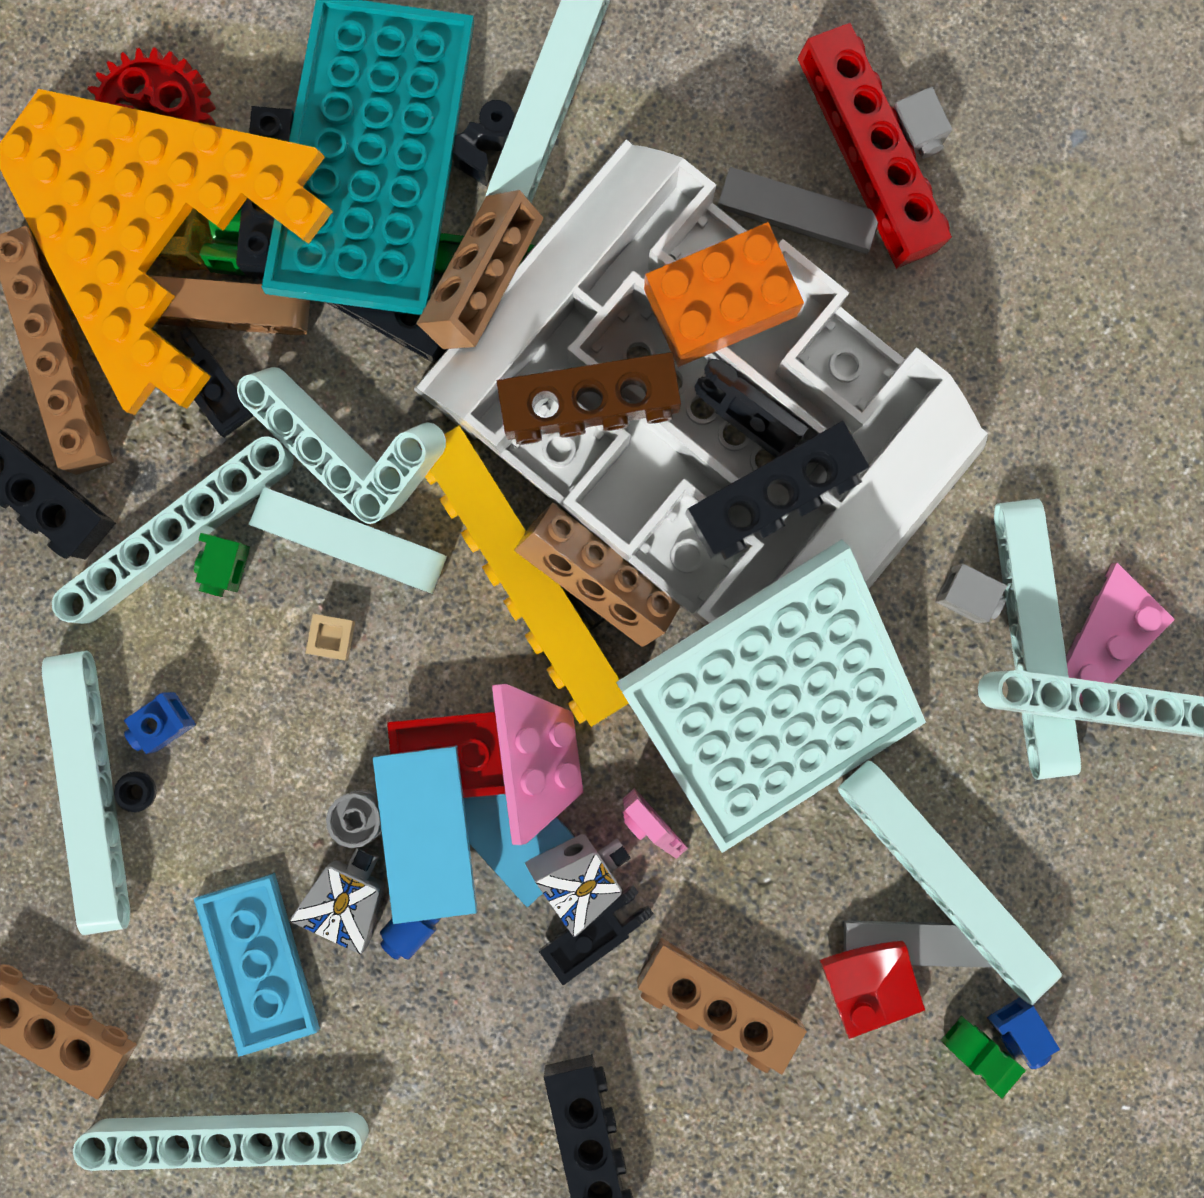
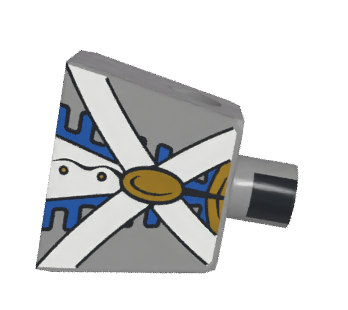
M580 834L525 862V865L535 883L570 933L575 937L621 895L622 889L611 872L630 860L631 857L618 838L599 851H596L587 836Z
M356 847L348 865L337 860L329 863L292 915L290 922L361 955L370 944L386 883L370 876L379 855L369 849Z

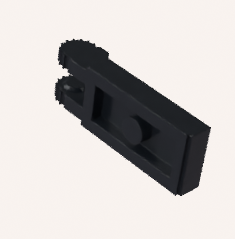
M186 327L180 333L183 336L184 342L196 354L190 360L211 376L194 401L220 436L225 438L254 417V415L242 404L237 394V387L207 348H204L196 335Z
M721 359L709 360L704 369L706 376L698 378L694 386L696 395L699 398H703L704 402L714 408L716 414L775 458L795 448L809 429L744 379L738 378L736 369L731 365H727Z
M634 885L623 890L621 895L580 934L573 937L570 931L566 929L539 949V953L562 985L568 983L628 939L629 933L654 914L650 907L646 906L634 912L623 924L618 920L614 912L633 901L639 893Z

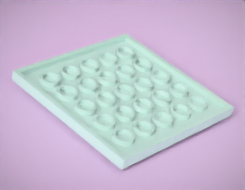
M843 540L838 541L616 682L722 853L926 723L852 550Z

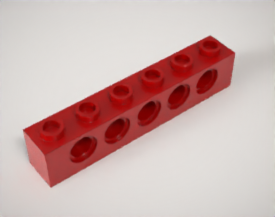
M851 23L808 38L797 59L867 208L873 211L878 221L877 229L896 269L938 252L952 238L949 232V222L946 216L939 211L933 198L931 184L921 173L916 162L914 148L906 141L902 133L897 112L889 105L884 95L880 76L877 72L873 71L866 57L862 39L856 35ZM839 71L845 73L848 78L842 76ZM855 106L860 107L865 114L859 112ZM872 141L878 143L882 149L875 147ZM888 176L896 179L899 185L892 183ZM905 211L911 213L916 221L909 219Z

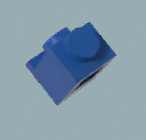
M163 692L157 695L153 701L124 719L129 728L124 731V735L133 749L136 751L143 749L145 754L158 752L195 727L196 723L175 692ZM150 718L157 722V729L154 733L147 724Z
M1021 997L987 1017L990 1024L1002 1034L1000 1038L1012 1057L1016 1059L1020 1056L1026 1061L1030 1069L1043 1067L1051 1060V1055L1060 1050L1035 1007L1025 1002Z

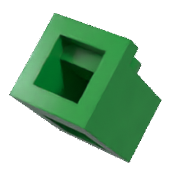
M200 533L198 541L204 542L206 545L204 551L201 550L198 553L194 564V572L197 574L195 582L201 583L199 591L223 597L225 590L238 593L250 546Z

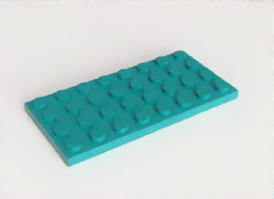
M364 0L315 1L289 142L315 147L325 156L303 188L326 204L333 212L309 244L274 219L262 282V289L265 294L417 315L422 314L431 295L453 160L454 137L457 135L474 31V15Z

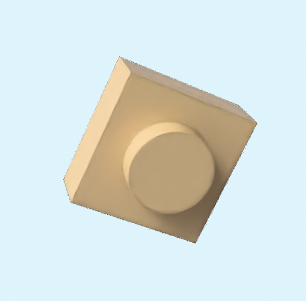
M313 614L305 654L348 661L355 621Z

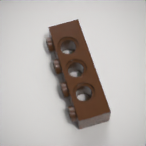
M673 352L496 380L505 435L508 440L516 439V444L519 445L542 441L543 434L559 432L562 438L580 436L586 433L585 428L603 425V430L605 431L619 430L628 427L629 421L646 418L648 424L662 423L672 420V414L679 413L681 407ZM628 385H637L644 390L646 396L639 403H628L622 398L621 391ZM585 392H595L601 397L602 403L597 409L588 411L578 405V398ZM552 399L559 405L557 412L553 416L544 418L534 412L535 405L540 400Z

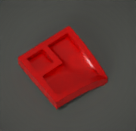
M903 940L864 946L820 960L842 1025L849 1039L925 1011L909 952Z

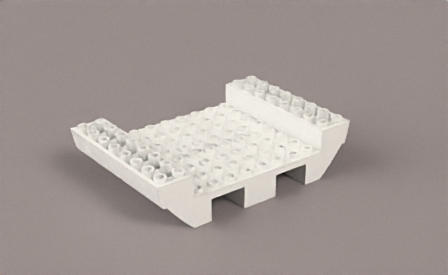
M625 140L519 264L476 347L447 349L414 390L457 426L460 425L462 430L474 440L476 438L480 439L704 626L840 540H843L851 548L869 589L984 450L988 433L981 428L966 398L947 371L917 347L906 359L900 356L841 308L849 292L784 239L778 245L804 301L797 317L680 367H677L674 360L676 374L681 378L682 387L679 389L681 407L679 413L672 414V420L656 424H648L646 418L631 420L628 427L612 431L603 430V425L585 428V434L568 438L560 437L559 432L543 434L542 441L524 445L516 444V439H507L496 380L627 359L628 351L636 346L644 347L650 355L671 352L644 291L645 274L747 231L712 203L716 184L684 158L664 151L632 145L629 141ZM716 358L735 368L738 378L744 379L809 428L796 447L837 423L844 421L870 466L859 475L863 481L859 485L841 495L838 494L836 489L831 490L821 496L824 502L822 506L802 517L797 510L782 518L786 524L785 527L765 538H762L761 534L757 532L744 540L747 545L746 549L727 560H724L721 553L712 559L710 558L685 512L687 508L758 469L755 464V456L758 452L765 449L747 436L741 445L733 446L728 444L723 438V429L731 424L716 414L715 409L713 415L707 419H699L692 414L690 405L693 401L699 399L696 391H694V386L698 378L706 376L704 369L708 361ZM628 385L621 391L622 398L628 403H639L646 396L644 390L637 385ZM585 392L578 398L577 403L582 409L591 411L601 405L602 399L595 392ZM542 399L535 405L534 412L540 417H551L557 412L559 405L552 399ZM815 462L807 464L806 474L808 478L815 483H824L827 478L825 468ZM780 484L768 486L767 495L772 503L776 505L788 503L789 493L784 486ZM735 505L729 508L728 516L732 524L737 527L750 525L751 514L746 507Z

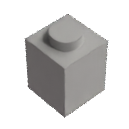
M933 87L897 101L893 108L897 112L899 126L906 141L913 146L916 156L920 155L922 159H925L942 150L944 147L943 143L952 131V127Z
M962 563L951 568L935 602L978 624L986 623L991 618L996 619L1002 611L1006 602V598L1002 595L1007 585Z

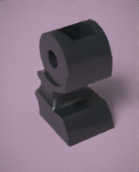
M491 100L485 103L479 113L480 123L469 122L467 128L454 137L455 144L452 150L454 166L486 187L490 179L487 154L480 150L502 151L514 122V112L511 106L502 100Z

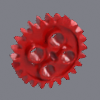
M153 47L149 58H147L140 48H136L134 60H130L122 52V64L117 67L113 62L107 61L110 73L106 76L96 72L95 75L101 82L100 87L88 86L87 88L95 97L94 101L132 109L137 108L138 110L155 114L157 112L160 115L216 126L214 119L207 114L216 110L215 105L208 98L212 94L205 83H202L204 79L196 69L192 70L193 68L185 58L179 61L172 51H169L163 58L158 49ZM145 84L142 91L134 94L138 86ZM182 98L176 107L169 108L173 100ZM126 101L128 103H131L133 106L120 104L119 102Z

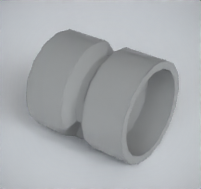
M369 789L354 790L336 799L330 806L326 817L327 830L331 838L339 845L348 848L362 847L382 833L377 792Z

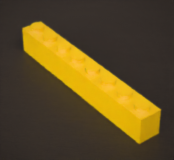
M458 425L444 434L446 448L425 478L430 485L438 482L445 495L439 498L440 502L451 519L459 516L467 528L460 532L473 553L479 549L488 562L482 566V569L495 587L501 583L509 595L508 598L503 600L504 604L515 621L521 617L524 619L530 629L525 634V637L536 655L543 651L552 664L546 671L558 690L566 686L573 698L567 704L578 722L581 724L587 720L592 727L629 704L616 683L619 681V678L562 587L514 551L526 530L462 428Z

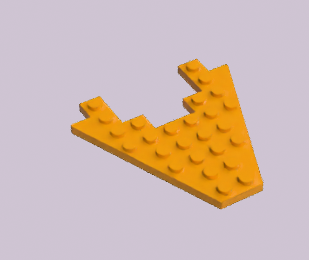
M38 89L0 142V170L122 409L133 415H136L156 387L179 406L188 409L211 377L152 330L175 296L146 274V272L192 209L197 210L224 231L248 198L307 244L312 241L333 212L326 204L303 188L325 158L315 147Z

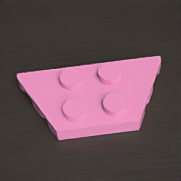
M508 684L492 685L512 845H524L583 793L574 716L572 711Z

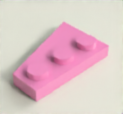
M1118 563L1110 565L1105 575L1107 579L1099 595L1095 596L1089 608L1091 612L1081 632L1077 633L1066 655L1069 678L1112 684L1175 620ZM1080 694L1079 699L1083 702L1082 694Z
M635 788L623 798L624 823L638 839L642 840L647 835L655 845L676 859L688 849Z

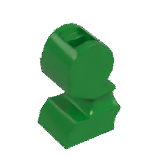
M241 208L224 231L208 220L214 243H204L199 255L211 273L246 276L236 265Z
M961 1015L940 1041L975 1075L982 1076L981 1079L1003 1099L1025 1073L1026 1069L1007 1052H1002L992 1039Z

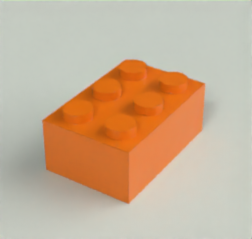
M769 222L645 274L644 291L670 351L673 352L677 367L797 317L804 304Z

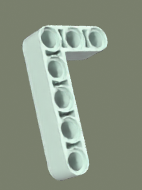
M270 367L243 376L237 385V394L242 404L364 523H376L399 510L446 448V439L442 430L437 425L426 422L400 433L395 437L378 462H376L280 368Z

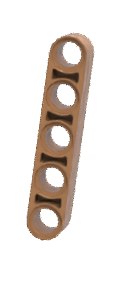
M150 276L175 296L156 322L158 325L284 335L307 334L310 300L268 295L264 293L262 284Z

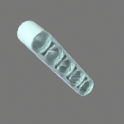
M265 487L262 489L249 525L431 594L434 592L447 556Z

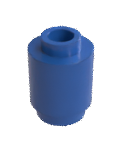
M441 918L393 924V919H391L380 931L383 939L380 945L392 958L398 960L400 957L409 960L437 930L435 925Z

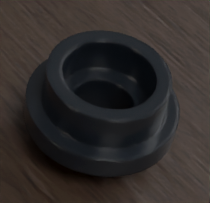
M140 771L129 772L123 775L117 781L114 789L116 802L122 809L128 812H140L149 808L157 794L154 780L148 774ZM135 784H138L143 791L139 799L133 797L131 789Z

